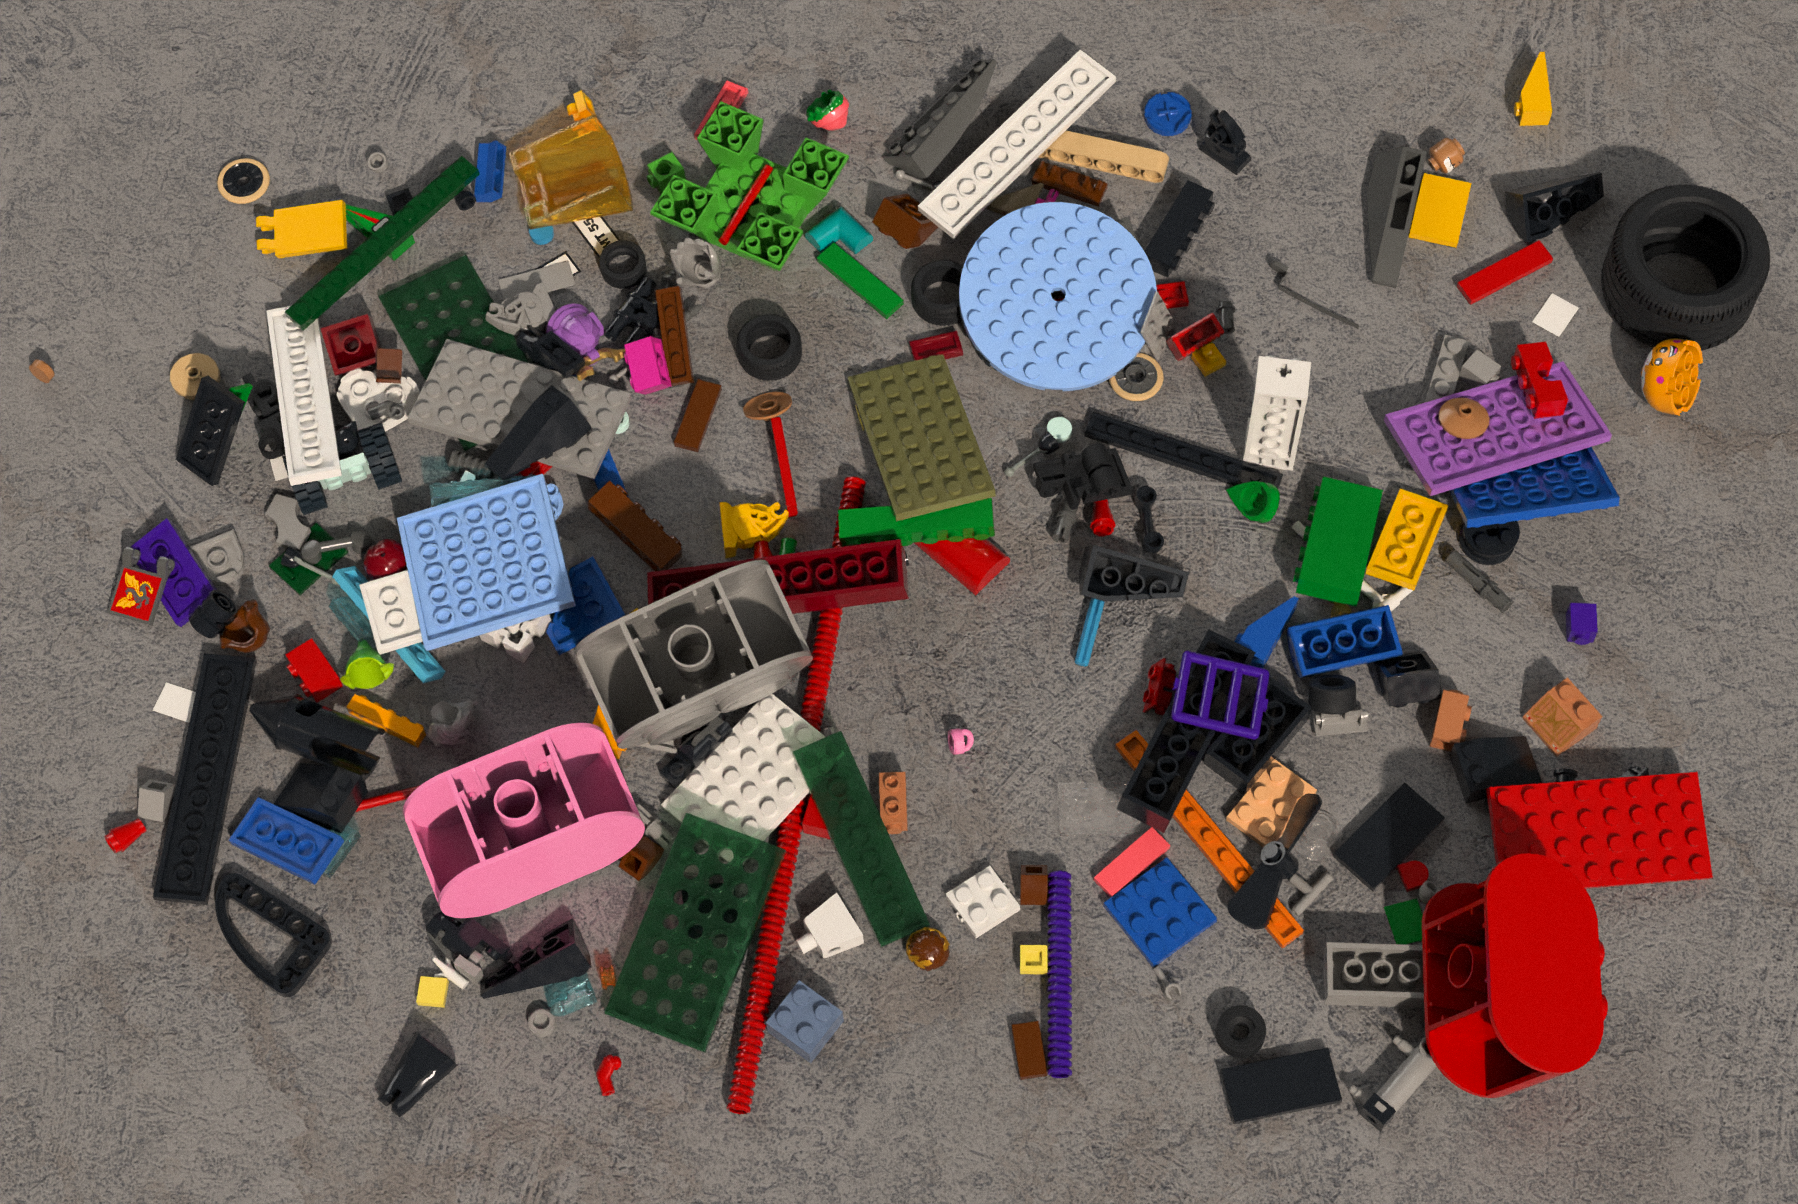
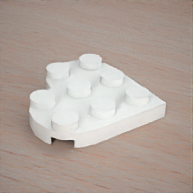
M356 369L348 372L341 378L337 397L350 421H356L357 430L382 422L386 432L408 419L420 391L417 384L408 376L407 378L401 376V384L376 382V371L373 373ZM387 400L398 403L405 409V415L399 420L382 416L373 421L367 410Z

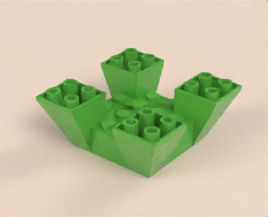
M720 101L697 137L717 170L705 188L673 175L650 211V214L688 234L773 271H781L803 234V230L799 229L806 216L827 195L848 161L849 155L805 138L786 168L758 156L763 119ZM765 164L770 165L773 171L728 244H721L718 239Z

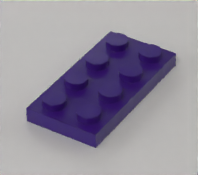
M168 518L130 547L141 552L137 565L142 570L157 574V562L160 557H166L175 561V567L168 576L161 602L175 624L180 627L189 621L190 614L198 605H202L205 597L212 590H217L173 522Z

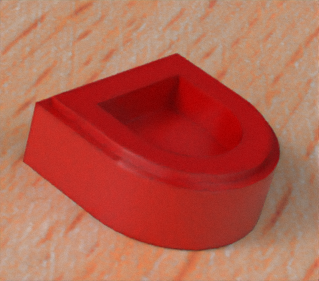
M1413 860L1397 866V871L1406 892L1420 888L1429 877L1428 868L1420 861Z

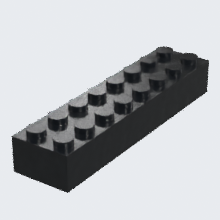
M1208 629L1196 653L1250 665L1256 652ZM1191 663L1183 712L1198 716L1207 668L1205 665ZM1217 668L1208 717L1210 719L1222 721L1225 715L1232 672ZM1174 696L1116 808L1165 833L1216 732L1215 730L1172 720L1171 713Z

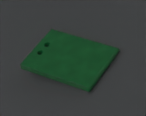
M315 523L310 528L311 534L306 542L316 540L320 543L334 540V538L318 523ZM340 548L322 552L321 560L313 564V566L327 572L341 558L348 554V550ZM285 550L269 565V568L300 596L321 575L301 565L296 568H288L282 565L281 560L286 552Z

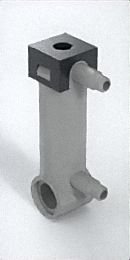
M1399 1036L1392 1040L1397 1048L1408 1057L1371 1097L1355 1085L1349 1088V1092L1363 1105L1359 1114L1380 1132L1437 1067L1432 1057L1425 1052L1427 1047L1426 1036L1416 1048Z

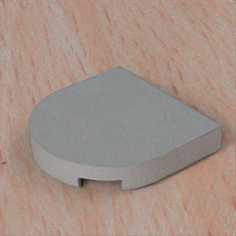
M234 529L189 547L214 586L231 583L243 571L245 557Z

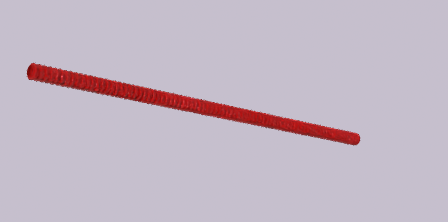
M855 476L844 479L842 499L840 500L838 510L862 508L861 502H863L864 488L866 487V482L863 479ZM838 519L836 521L832 548L842 547L839 539ZM842 608L820 610L821 613H819V621L817 622L818 628H816L815 632L817 635L814 637V649L811 653L813 660L809 665L808 679L806 680L807 686L805 687L806 694L803 696V709L800 712L801 717L819 732L821 731V719L824 715V704L828 694L826 689L829 687V674L832 672V660L835 656L836 638L839 634ZM807 795L779 824L781 830L777 834L779 838L776 840V853L773 856L775 861L772 862L773 869L770 872L772 877L769 878L770 885L767 888L769 892L766 894L768 900L764 904L766 908H764L763 914L765 916L761 920L763 922L760 926L762 932H759L758 937L760 940L757 942L759 948H756L755 953L757 956L754 957L756 964H753L752 968L755 972L751 973L753 980L750 981L749 985L752 988L748 990L750 996L747 997L746 1001L749 1004L745 1006L747 1012L743 1016L746 1020L742 1022L744 1028L741 1029L740 1034L742 1037L739 1038L741 1045L738 1046L737 1050L739 1053L736 1054L738 1061L734 1064L736 1070L732 1074L735 1078L731 1080L733 1086L729 1090L732 1094L728 1096L730 1103L726 1106L730 1112L736 1114H747L751 1111L749 1105L752 1104L753 1100L750 1097L754 1095L752 1088H755L756 1085L753 1080H756L757 1074L755 1072L759 1068L756 1064L760 1062L758 1055H761L762 1052L760 1047L763 1046V1041L761 1039L765 1036L763 1031L766 1029V1025L764 1023L768 1019L765 1015L769 1013L767 1007L771 1003L769 998L772 997V992L770 990H773L774 987L772 982L775 981V976L773 974H776L777 969L775 966L778 964L776 958L780 954L777 950H780L781 944L779 942L783 938L781 936L784 932L782 926L786 922L784 920L787 916L785 911L788 909L787 903L790 900L788 895L791 893V889L789 887L793 884L791 879L794 878L793 871H795L796 867L794 864L797 862L795 856L798 855V849L796 848L800 846L798 840L801 839L800 832L803 829L801 826L803 822L802 817H804V810L807 807Z

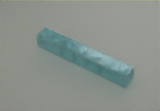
M536 475L514 476L505 480L498 477L497 479L484 478L474 481L466 480L463 482L451 481L449 483L436 482L429 484L431 506L441 505Z

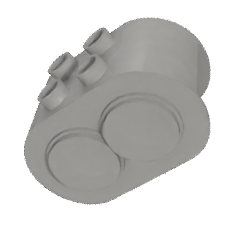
M766 560L750 561L728 568L625 615L594 631L580 641L574 649L620 749L631 748L648 742L651 746L659 745L688 734L719 716L720 712L726 713L740 709L778 691L791 681L790 676L806 667L813 660V656Z

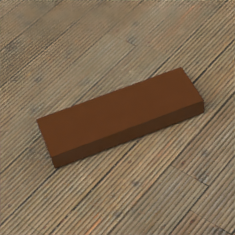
M697 380L674 441L675 447L699 452L722 391L721 385Z

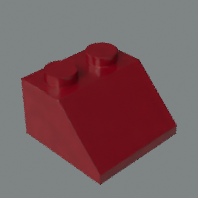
M369 314L320 328L335 376L377 363V350L381 347L373 319Z

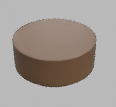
M36 359L29 366L31 373L44 383H49L55 376L53 369L42 360Z

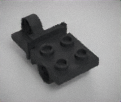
M249 373L243 376L242 379L245 384L250 383L253 386L247 401L258 417V423L264 434L258 442V447L265 458L276 459L286 455L282 425L279 424L281 423L277 388L272 381L267 379L256 382L252 374ZM269 444V447L273 451H266V445Z
M1101 443L1088 446L1080 455H1075V452H1071L1069 459L1067 454L1064 453L1061 458L1033 464L1037 476L1036 487L1039 495L1047 498L1056 495L1063 489L1071 510L1078 509L1081 498L1085 504L1131 495L1133 490L1117 449H1106L1105 445Z

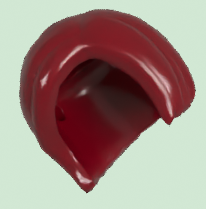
M383 539L370 546L365 553L364 571L371 581L408 570L403 546L395 540Z

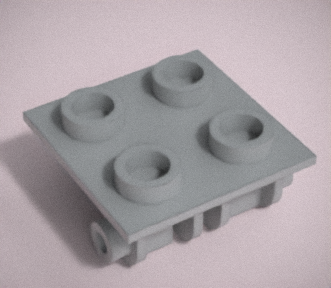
M1155 291L1140 332L1146 342L1139 353L1146 355L1152 353L1155 359L1159 361L1162 351L1165 350L1166 339L1169 331L1173 328L1174 321L1157 291Z

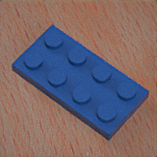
M258 797L230 837L229 842L233 846L315 885L344 843V840L341 836Z

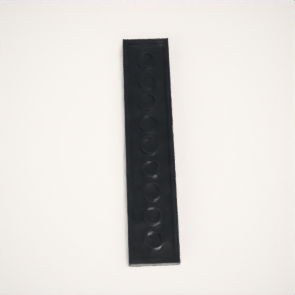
M204 653L153 898L156 901L208 905L257 663L255 657Z

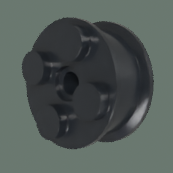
M1512 521L1505 524L1467 528L1464 523L1459 533L1460 546L1466 556L1476 563L1482 565L1502 563L1510 557L1520 536L1519 524L1517 521Z

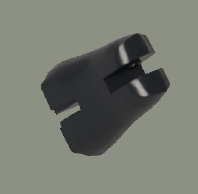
M415 1032L399 1063L383 1086L377 1100L383 1105L388 1106L396 1099L391 1111L398 1117H401L433 1086L447 1076L457 1064L427 1039Z

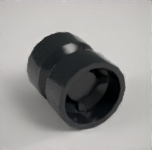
M212 590L202 601V605H198L190 614L189 622L198 633L212 639L224 628V622L228 623L237 614L238 608L228 595L219 590Z

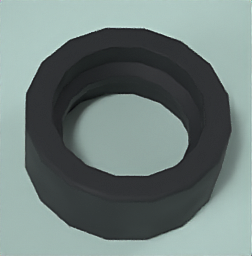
M620 240L608 244L602 250L599 257L600 270L605 282L615 288L625 289L637 285L641 282L647 271L645 254L641 247L631 241ZM620 255H629L637 260V266L626 274H617L609 269V263Z

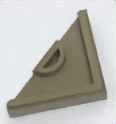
M1038 183L997 197L985 209L1005 216L1017 209L1034 205L1044 189V184Z

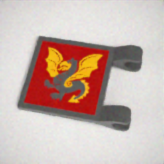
M126 547L123 550L122 567L107 613L153 626L168 576L175 567V561L166 557H160L157 562V574L138 569L134 566L139 561L141 552Z

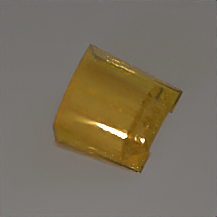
M596 115L584 118L509 153L513 171L519 179L526 206L523 209L530 230L633 211L631 191L621 158L613 138Z

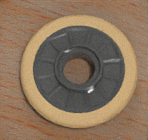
M1138 353L1134 360L1110 378L1109 382L1112 389L1120 397L1130 401H1143L1153 397L1160 390L1163 384V371L1154 358ZM1133 372H1138L1142 374L1143 379L1133 381L1129 375Z

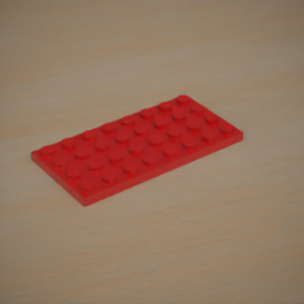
M1698 772L1497 786L1486 789L1496 865L1513 855L1524 853L1540 854L1552 858L1568 868L1579 879L1585 889L1713 878Z

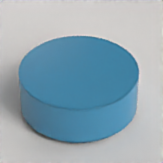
M537 220L531 224L529 234L534 243L545 245L552 241L554 230L550 222Z

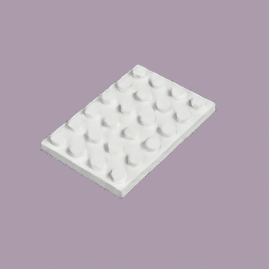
M773 694L759 700L734 726L733 732L661 804L669 814L735 870L748 859L844 755V752Z

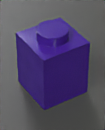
M1570 603L1566 612L1567 642H1575L1578 645L1593 643L1598 633L1597 605Z

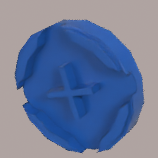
M1177 93L1156 94L1148 100L1145 106L1144 120L1147 126L1159 135L1174 136L1180 134L1188 128L1191 122L1192 111L1188 100Z

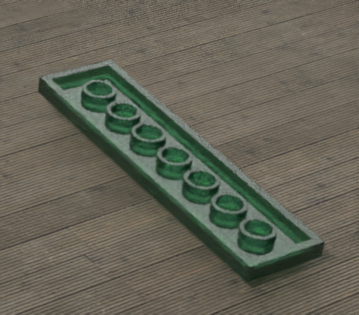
M842 731L793 751L792 755L880 948L930 926Z

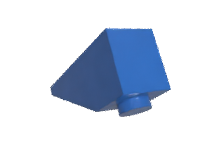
M1295 596L1250 624L1244 634L1239 633L1234 642L1256 652L1250 663L1251 666L1264 668L1294 614L1299 598Z

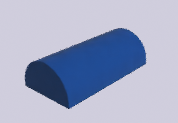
M1389 605L1288 627L1287 630L1289 652L1299 678L1393 658L1403 654Z

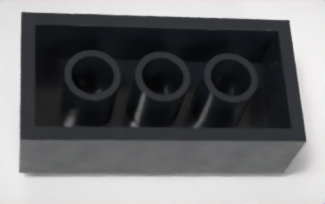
M1269 677L1265 698L1268 699L1266 712H1263L1259 737L1253 740L1222 732L1205 753L1203 764L1244 794L1248 792L1272 761L1278 757L1309 720L1312 709L1309 704L1271 677ZM1255 694L1236 715L1235 725L1250 728Z

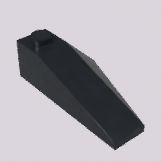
M1600 172L1527 185L1505 191L1507 216L1524 242L1549 236L1553 233L1552 230L1560 224H1566L1570 221L1569 218L1577 212H1583L1604 197L1603 179Z
M551 385L532 403L485 462V467L502 480H505L529 468L531 463L543 457L547 459L553 456V452L563 447L567 449L575 445L591 430V426L572 400Z
M1091 545L1085 547L1080 565L1079 592L1082 596L1103 602L1179 598L1184 595L1189 572Z
M573 918L543 935L544 941L534 949H531L529 946L522 951L523 954L514 964L507 962L480 982V995L482 998L486 999L563 982L573 977L584 975L591 968V958Z

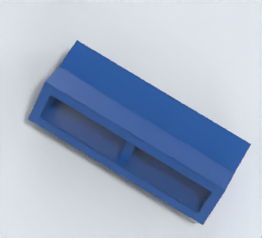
M497 140L491 143H479L477 169L480 175L476 177L474 195L476 202H493L502 198L506 146Z

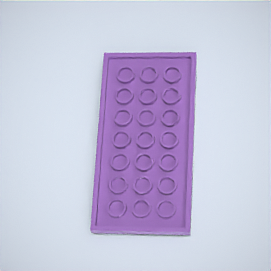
M1563 361L1552 364L1548 377H1542L1549 381H1562L1568 402L1564 414L1561 416L1534 419L1531 409H1528L1526 406V396L1524 391L1519 388L1518 375L1385 414L1384 418L1385 424L1429 496L1610 441L1612 436ZM1453 398H1469L1477 401L1489 414L1488 428L1481 436L1476 438L1461 439L1447 433L1439 423L1438 414L1441 406Z

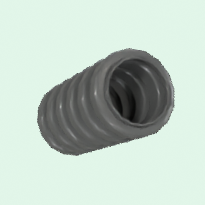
M454 450L449 457L448 469L452 472L456 471L458 474H464L466 470L474 474L478 481L484 480L487 484L495 477V474L485 467L487 459L475 458L474 455H468L466 452L461 453L460 450Z

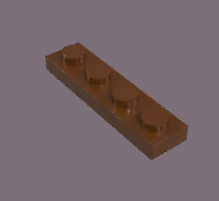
M680 286L655 290L663 350L671 385L677 386L694 383L682 289Z

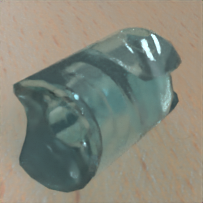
M585 979L552 993L548 998L547 1005L551 1007L550 1013L552 1015L562 1017L596 1003L597 999L589 980Z

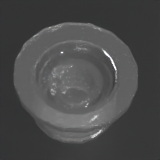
M1319 809L1293 848L1305 859L1313 861L1326 860L1333 856L1334 852L1341 846L1343 837L1341 826L1332 814L1326 810Z

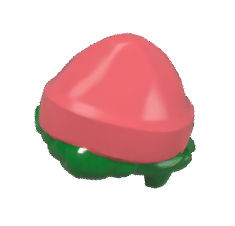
M830 89L827 92L824 91L821 93V97L816 98L807 108V120L817 128L829 131L842 129L847 123L849 102L839 91L834 92Z

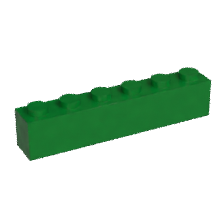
M992 498L896 521L891 506L838 510L839 539L842 547L901 539L903 546H908L915 542L934 544L941 540L960 542L967 538L986 540L989 537L995 536Z

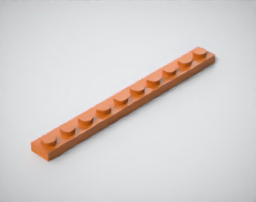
M1135 730L1116 743L1115 749L1135 771L1148 743ZM1186 790L1173 818L1236 893L1254 873V870ZM1277 898L1269 924L1265 929L1283 949L1302 935L1304 929Z

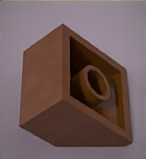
M909 194L885 197L872 220V223L878 226V230L881 233L892 236L897 240V244L905 249L921 246L938 228L937 225L918 211L920 202Z

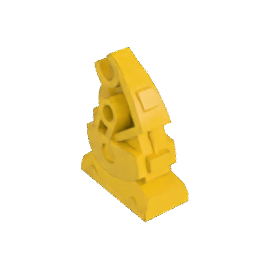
M719 502L725 559L736 556L738 548H752L754 543L760 540L770 542L785 525L789 512L785 509L783 514H775L777 510H780L778 502L770 507L752 503H743L732 507L727 502Z

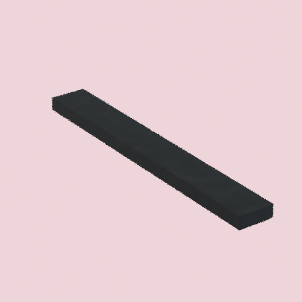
M1096 412L1092 413L1084 433V437L1233 486L1258 481L1271 483L1279 489L1283 478L1282 473Z

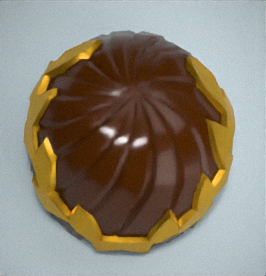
M925 927L910 935L906 943V954L917 968L920 967L921 970L931 971L932 969L935 970L942 967L947 962L950 944L946 936L939 930Z

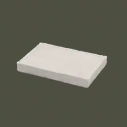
M408 570L359 584L379 655L423 642Z

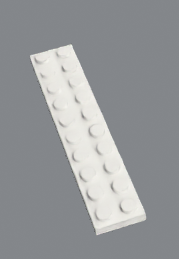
M1079 50L918 205V211L955 239L1116 82V76L1082 50Z
M287 306L266 311L288 477L292 486L342 476L319 319L317 318L303 331L286 317L285 311L290 307Z

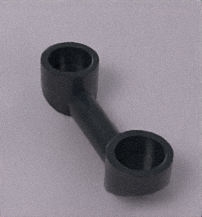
M1142 486L1138 489L1135 496V506L1141 511L1145 533L1142 548L1147 552L1156 553L1162 549L1164 544L1163 536L1159 532L1154 531L1151 513L1157 494L1152 487Z

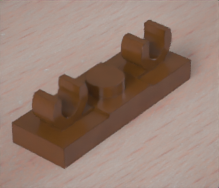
M1040 161L1032 178V185L1042 183L1044 184V189H1054V192L1057 190L1059 194L1097 207L1100 206L1108 187V183L1045 163V161Z

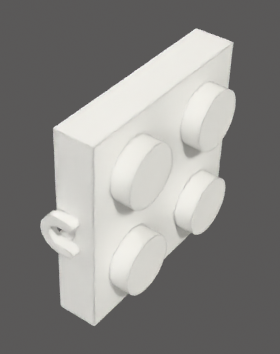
M988 866L946 893V899L957 912L955 913L960 923L964 922L975 938H978L1020 911V905L1010 893V889L1006 887L1005 882L1003 883L991 866Z

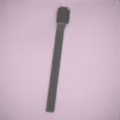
M1276 260L1273 264L1270 263V267L1273 270L1284 275L1279 283V290L1337 320L1359 329L1358 324L1338 316L1282 287L1281 284L1287 277L1289 267Z

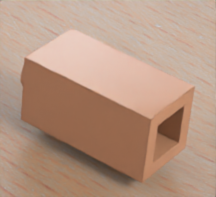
M1443 690L1438 705L1430 747L1451 752L1454 744L1465 742L1467 730L1462 729L1464 721H1469L1472 706L1467 705L1468 695H1464L1458 690Z
M905 772L879 773L881 832L900 834L902 831H908Z

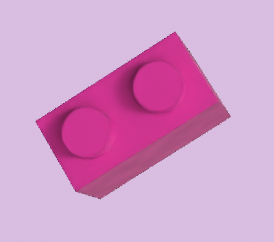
M650 336L624 345L626 351L624 358L631 373L630 384L636 393L646 395L672 387L661 339Z

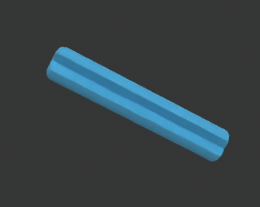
M1093 598L1090 600L1075 657V664L1083 667L1089 664L1105 603Z

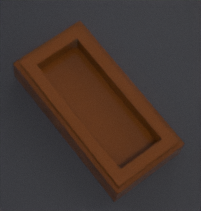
M1039 1021L1011 1025L1020 1080L1047 1076Z

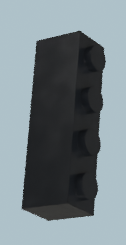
M1187 180L1144 251L1154 272L1168 278L1172 270L1176 271L1182 260L1181 255L1183 252L1187 253L1193 242V235L1200 233L1205 215L1210 216L1214 209L1215 203L1212 202L1213 191Z

